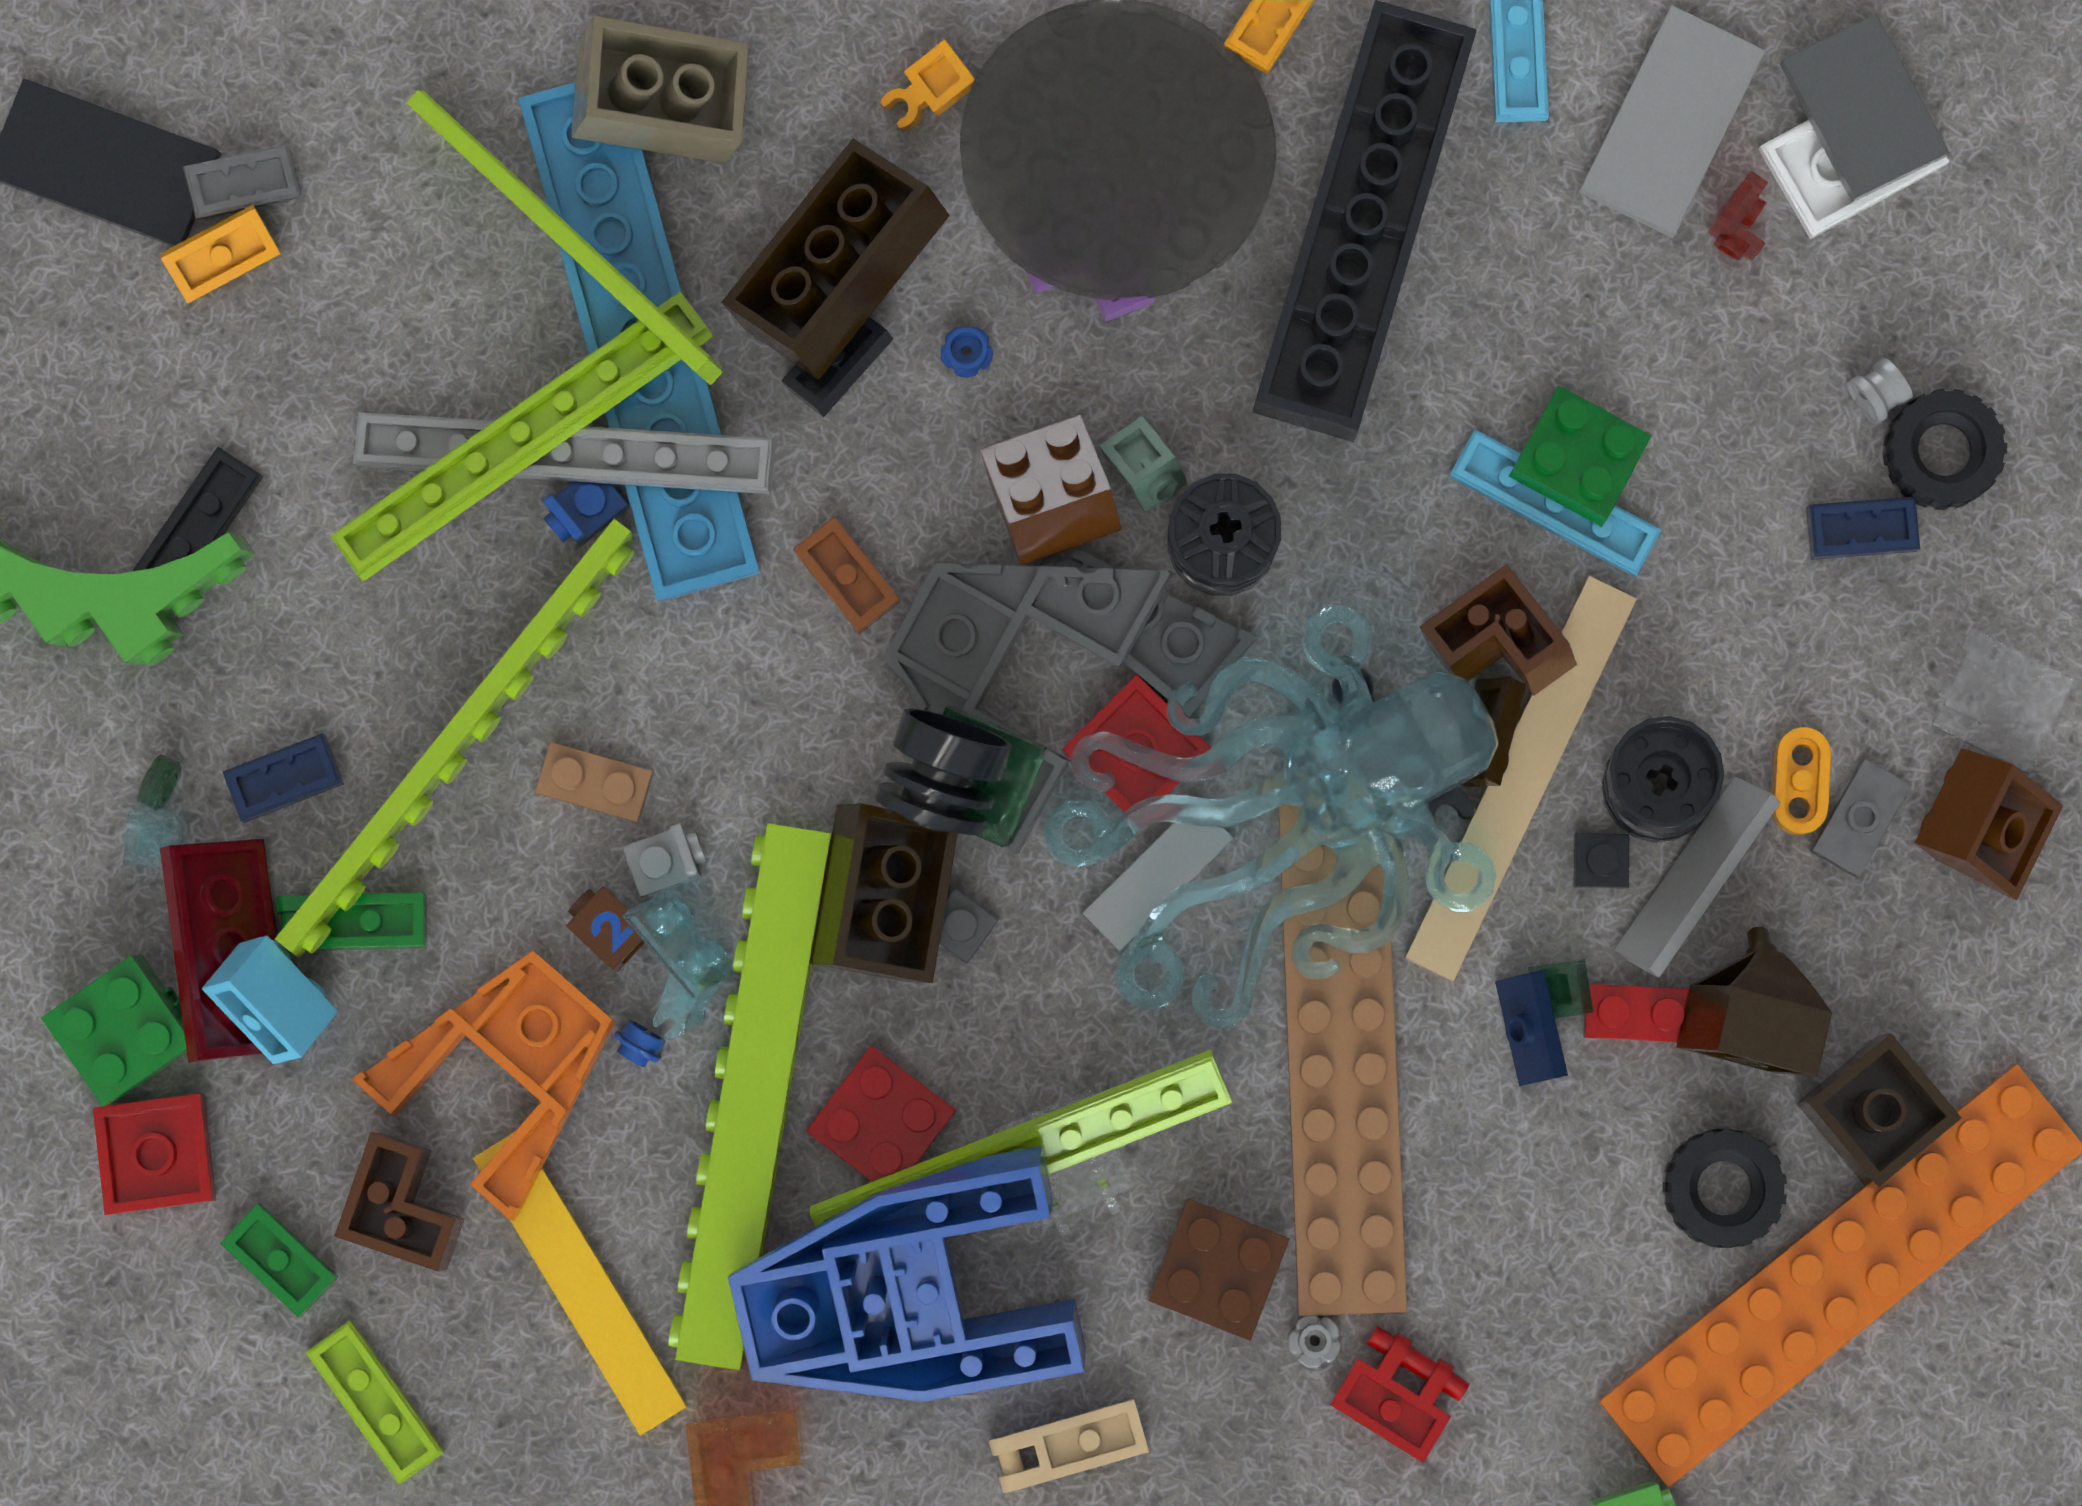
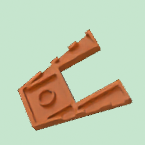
M535 951L525 955L477 989V993L455 1009L450 1008L434 1020L435 1023L411 1040H405L386 1054L387 1057L367 1071H361L352 1079L389 1114L397 1116L456 1046L467 1036L541 1102L470 1183L478 1193L512 1221L518 1217L616 1023L614 1019Z

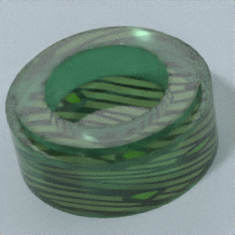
M163 754L157 756L143 778L138 792V802L156 811L162 809L169 801L181 775L180 762Z

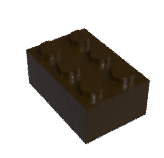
M862 803L837 805L810 964L903 982L933 983L958 833L941 832L920 826L887 808Z

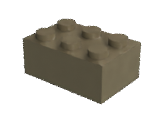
M593 16L579 37L571 138L726 163L742 144L749 43Z

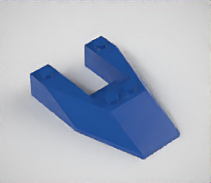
M1042 1146L990 1155L879 1192L729 1274V1285L752 1380L924 1402L1084 1372L1086 1346L1075 1299L964 1319L945 1238L1051 1218L1053 1194Z

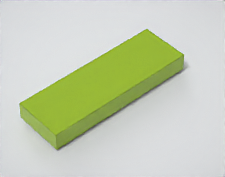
M352 1320L346 1322L305 1352L399 1485L445 1453L442 1446Z

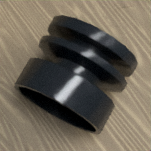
M1212 474L1193 482L1178 497L1169 519L1167 553L1175 572L1191 588L1210 596H1234L1253 588L1269 572L1281 541V517L1273 498L1257 482L1238 474ZM1220 520H1226L1228 528L1238 529L1233 533L1230 543H1223L1221 535L1211 534L1216 531L1217 523Z
M904 709L893 745L896 749L912 758L913 761L912 763H886L884 774L896 783H879L875 795L876 801L900 814L905 819L932 830L975 836L983 834L987 819L975 809H991L994 799L986 791L975 785L974 782L975 780L996 782L1002 779L1012 749L1011 743L995 733L963 720L927 710Z
M1672 716L1647 719L1629 729L1615 746L1607 762L1601 783L1604 805L1615 824L1634 838L1653 843L1678 840L1698 827L1719 798L1724 780L1722 757L1710 735L1693 722ZM1660 772L1668 776L1666 785L1670 789H1665L1661 795H1656L1651 792L1653 782L1646 777L1655 779Z

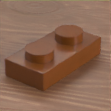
M835 516L793 548L796 556L858 634H861L901 602L900 598Z

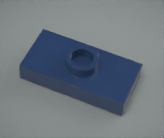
M1915 497L1812 504L1806 507L1811 560L1908 553L1920 550Z
M323 733L223 771L240 821L243 823L344 785L328 739Z
M1544 970L1495 981L1505 1023L1506 1036L1509 1040L1519 1086L1568 1076Z

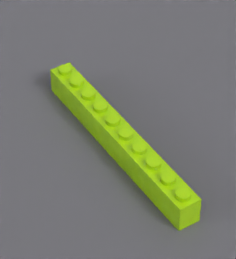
M767 823L766 834H756L751 866L760 867L756 888L747 887L742 911V919L751 920L747 941L738 940L733 963V972L741 973L738 994L729 993L724 1015V1025L732 1026L729 1047H719L715 1067V1078L723 1079L720 1101L710 1100L705 1131L714 1133L711 1154L701 1153L696 1178V1185L705 1186L701 1208L692 1207L688 1223L687 1239L696 1240L692 1261L683 1260L678 1292L686 1294L683 1315H673L668 1346L677 1348L675 1360L738 1371L744 1368L746 1353L728 1276L763 1256L812 968L810 958L831 833Z

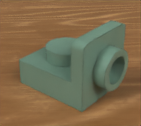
M1140 416L1099 445L1105 458L1132 490L1144 512H1147L1157 504L1168 502L1176 495L1180 488L1187 484L1186 477L1176 456L1143 416Z

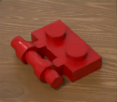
M1377 1325L1370 1334L1366 1344L1383 1354L1378 1366L1375 1369L1359 1358H1356L1329 1404L1424 1463L1452 1417L1434 1406V1402L1441 1391L1459 1402L1470 1383L1453 1373L1454 1366L1440 1358L1435 1362L1411 1347L1412 1340L1399 1332L1394 1336ZM1399 1365L1425 1380L1417 1395L1391 1379Z

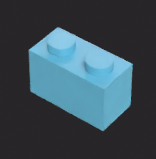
M267 935L239 943L202 987V990L272 1064L301 1058L338 1013L337 1009L326 999L324 989L314 980L307 978L291 961V956L286 948L280 943L271 940Z

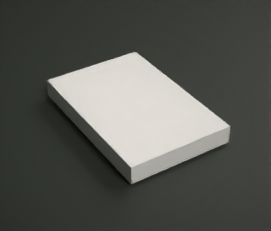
M1809 120L1768 141L1758 149L1810 239L1937 171L1950 162L1946 156L1865 197L1851 202Z

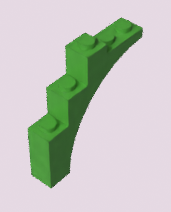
M228 532L191 555L155 568L119 574L73 573L49 567L14 550L0 539V624L6 622L17 612V608L14 605L18 603L45 643L63 647L67 644L68 647H73L86 640L95 632L96 629L93 624L96 622L125 663L139 666L146 664L150 667L168 657L174 651L172 643L184 635L172 617L175 614L178 618L188 615L204 602L202 594L215 584L219 583L220 586H223L242 575L247 569L244 563L256 553L244 537Z

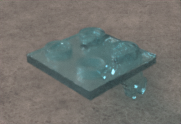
M664 893L629 909L623 917L669 970L660 1006L653 1019V1026L658 1027L667 1019H671L673 1027L664 1035V1039L673 1040L681 1036L686 1030L694 1029L703 1023L706 1017V1005L721 984L728 981L736 972H733V969L728 964L730 959L726 950L714 939L706 938L693 923L695 917L691 909L679 898H672L668 893ZM692 1012V1017L687 1021L686 1017Z

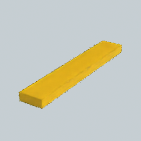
M513 1133L473 1157L480 1171H482ZM542 1167L518 1217L514 1221H510L641 1436L688 1407L544 1167Z

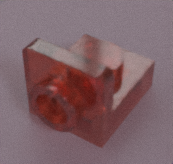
M1750 171L1742 180L1707 232L1717 238L1714 242L1716 248L1734 260H1741L1744 256L1752 261L1765 245L1763 240L1740 226L1742 224L1749 229L1767 203L1759 195L1768 181L1753 171Z

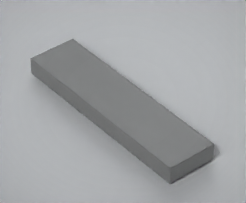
M1734 777L1614 951L1628 962L1659 978L1781 802L1772 793Z

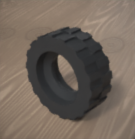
M1938 389L1928 395L1924 393L1916 397L1892 420L1889 425L1890 430L1884 438L1883 446H1886V454L1883 456L1884 466H1888L1890 472L1888 476L1892 484L1896 483L1904 497H1915L1916 504L1924 508L1932 506L1935 507V510H1946L1949 507H1955L1956 509L1976 500L1996 482L1995 478L2002 473L2005 465L2003 459L2004 455L2007 454V443L2004 442L2003 435L2005 430L2003 424H1999L1995 417L1997 415L1991 407L1985 406L1981 398L1976 395L1969 396L1964 394V391L1958 389L1953 391ZM1940 424L1958 428L1966 436L1970 445V457L1966 466L1960 472L1949 476L1937 475L1928 470L1923 465L1918 452L1919 441L1924 432Z
M1727 1128L1713 1129L1695 1134L1673 1153L1675 1154L1671 1162L1667 1163L1664 1171L1667 1172L1665 1182H1663V1192H1665L1667 1201L1665 1206L1667 1212L1671 1213L1674 1218L1673 1222L1675 1225L1688 1234L1689 1238L1711 1247H1743L1752 1244V1241L1757 1238H1763L1770 1232L1768 1229L1773 1223L1777 1224L1782 1215L1780 1214L1782 1205L1786 1204L1787 1194H1784V1184H1787L1786 1175L1782 1174L1780 1168L1782 1163L1778 1156L1770 1152L1768 1149L1770 1146L1763 1140H1757L1752 1137L1753 1134L1745 1131ZM1719 1161H1728L1738 1165L1745 1171L1750 1181L1751 1192L1746 1205L1731 1215H1718L1711 1212L1703 1205L1698 1195L1700 1175L1709 1165Z

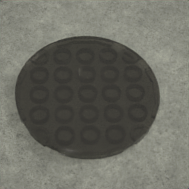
M1087 0L1054 9L1029 21L1012 33L987 59L976 76L963 111L960 130L962 179L975 215L979 216L985 228L995 239L994 243L1014 263L1045 283L1070 293L1104 300H1115V297L1147 296L1148 298H1153L1190 286L1191 282L1208 274L1213 269L1221 267L1248 239L1262 215L1273 182L1276 163V136L1273 118L1263 90L1249 66L1238 53L1224 45L1225 40L1206 25L1186 14L1150 2L1138 0Z

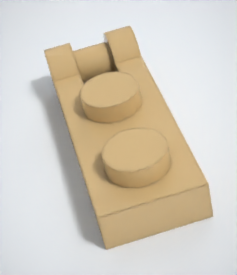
M1134 1398L988 1440L992 1456L998 1455L1003 1475L998 1478L1003 1493L1020 1490L1149 1452ZM1034 1445L1040 1465L1024 1469L1019 1449Z

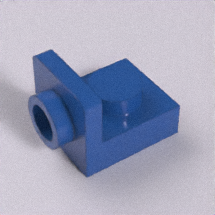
M573 481L555 497L549 494L542 500L551 511L543 518L563 543L572 536L580 547L629 508V505L616 489L607 483Z

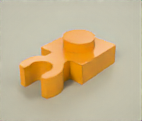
M944 39L904 71L912 84L906 89L897 88L890 90L883 96L880 103L888 110L898 102H907L908 112L906 116L896 123L901 130L907 131L919 124L923 110L927 106L937 116H940L979 85V82L952 46Z

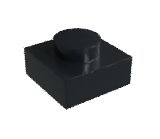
M1575 833L1573 888H1629V834Z

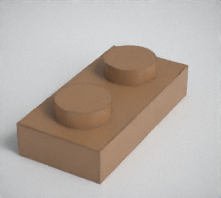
M550 742L535 793L639 823L654 772Z

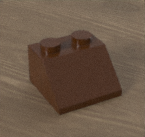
M1961 748L1953 766L1948 769L1945 775L1944 784L1930 812L1922 821L1920 832L1914 843L1935 860L2017 901L2063 805L2015 765Z

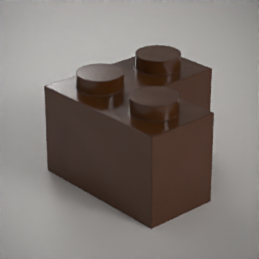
M1507 564L1419 626L1428 647L1459 688L1497 660L1504 657L1522 682L1526 684L1532 695L1535 696L1577 665L1570 643Z
M371 1132L334 1237L435 1271H444L448 1269L465 1218L414 1202L432 1150L383 1133Z

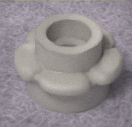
M1302 1316L1296 1321V1328L1288 1334V1347L1292 1354L1298 1356L1299 1363L1309 1368H1318L1323 1362L1330 1363L1338 1356L1341 1349V1344L1338 1341L1340 1331L1333 1320L1328 1317ZM1314 1335L1320 1338V1343L1317 1346L1310 1344V1338Z

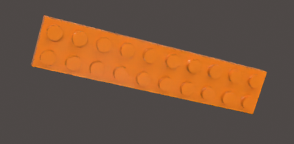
M2018 1064L2012 1065L1960 1107L1957 1113L1962 1118L1880 1187H1861L1598 1400L1666 1487L1669 1488L2082 1153V1142Z

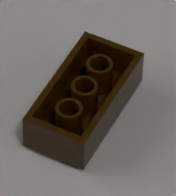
M853 138L721 303L747 332L819 380L950 215L928 185Z

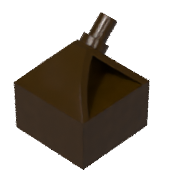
M1754 927L1747 933L1749 948L1746 950L1745 956L1690 985L1685 1006V1017L1681 1024L1676 1048L1776 1074L1818 1077L1832 1012L1797 966L1784 953L1778 952L1777 948L1770 943L1768 930L1764 927Z

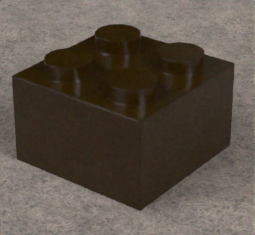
M1891 1033L1878 1035L1796 1103L1863 1185L1867 1187H1880L1962 1118Z

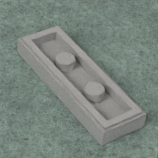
M1195 801L1082 915L1119 952L1122 951L1234 838Z

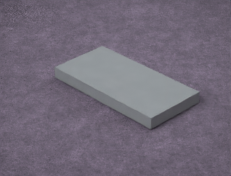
M1671 5L1578 193L1674 238L1766 50Z

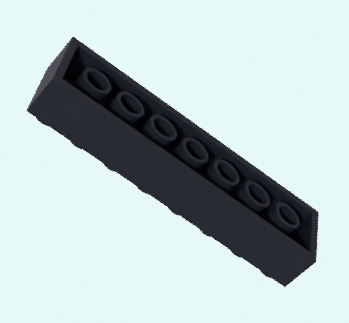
M1375 0L1252 413L1354 442L1361 424L1477 29Z

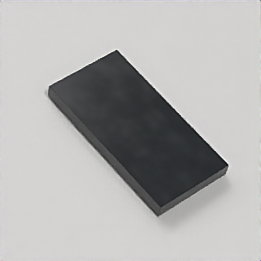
M23 78L0 134V183L167 245L175 246L187 240L195 221V214L183 167L219 159L221 153L212 147Z

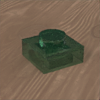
M1585 959L1528 967L1529 973L1544 970L1555 1018L1594 1012Z

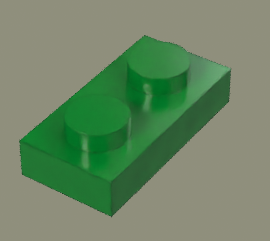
M257 1203L220 1243L297 1317H302L339 1277L261 1203Z

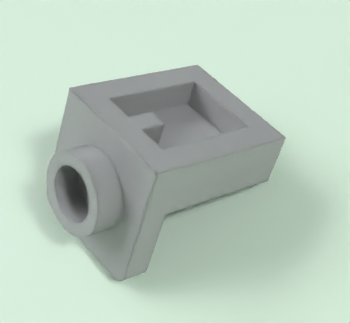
M679 823L670 826L671 830L622 847L640 898L702 877L698 864L707 862L696 831L687 834L685 827Z

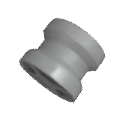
M1886 358L1876 362L1872 367V372L1865 377L1857 375L1847 382L1850 396L1858 407H1861L1867 420L1874 425H1878L1886 420L1888 411L1895 406L1903 408L1914 400L1907 380L1900 370Z

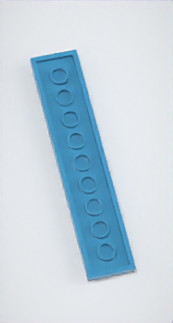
M575 82L518 98L547 205L657 307L678 292L682 293L643 150L571 138ZM559 246L587 350L590 355L639 319ZM682 359L605 412L609 428L722 435L708 383ZM625 485L658 602L761 574L738 492Z

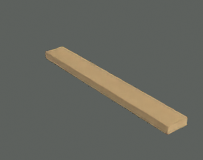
M1591 576L1587 577L1561 631L1570 643L1577 665L1535 696L1531 693L1515 727L1508 754L1509 763L1503 774L1501 786L1486 787L1475 810L1476 813L1472 816L1404 957L1405 959L1452 982L1455 980L1637 598Z

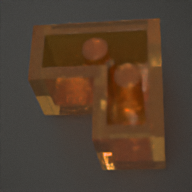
M799 1406L696 1419L685 1424L695 1506H756L752 1471L802 1465L805 1461Z

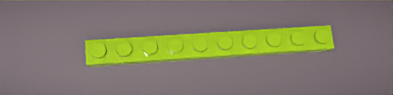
M612 520L275 938L277 942L298 958L306 950L312 954L322 945L331 932V927L327 923L339 908L347 911L355 904L366 887L361 881L374 865L380 869L392 858L400 845L395 839L409 823L414 827L425 817L434 802L429 797L442 781L450 784L458 776L467 762V758L463 754L475 739L482 743L491 735L501 720V717L496 713L510 697L516 701L524 694L534 679V675L530 671L541 657L545 656L547 659L553 657L565 642L568 634L563 630L577 614L583 618L594 607L601 595L597 588L609 573L617 576L627 566L634 554V551L629 548L634 542L629 529L617 520Z

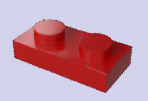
M1586 984L1584 1038L1677 1043L1681 1024L1685 1017V1006L1689 989Z

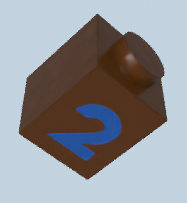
M603 886L597 893L588 889L568 911L573 918L566 927L616 972L654 934Z

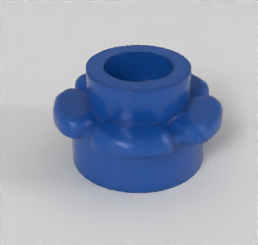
M959 326L952 329L945 336L946 344L941 348V359L947 368L954 369L957 376L964 378L976 376L978 370L986 369L991 363L993 350L988 346L989 337L983 330L977 327ZM965 347L971 348V355L964 356L962 349Z
M629 1020L622 1032L616 1031L614 1033L615 1038L621 1042L617 1052L642 1067H645L649 1060L658 1062L662 1058L659 1053L666 1041L652 1031L651 1035L644 1032L648 1030L646 1027Z

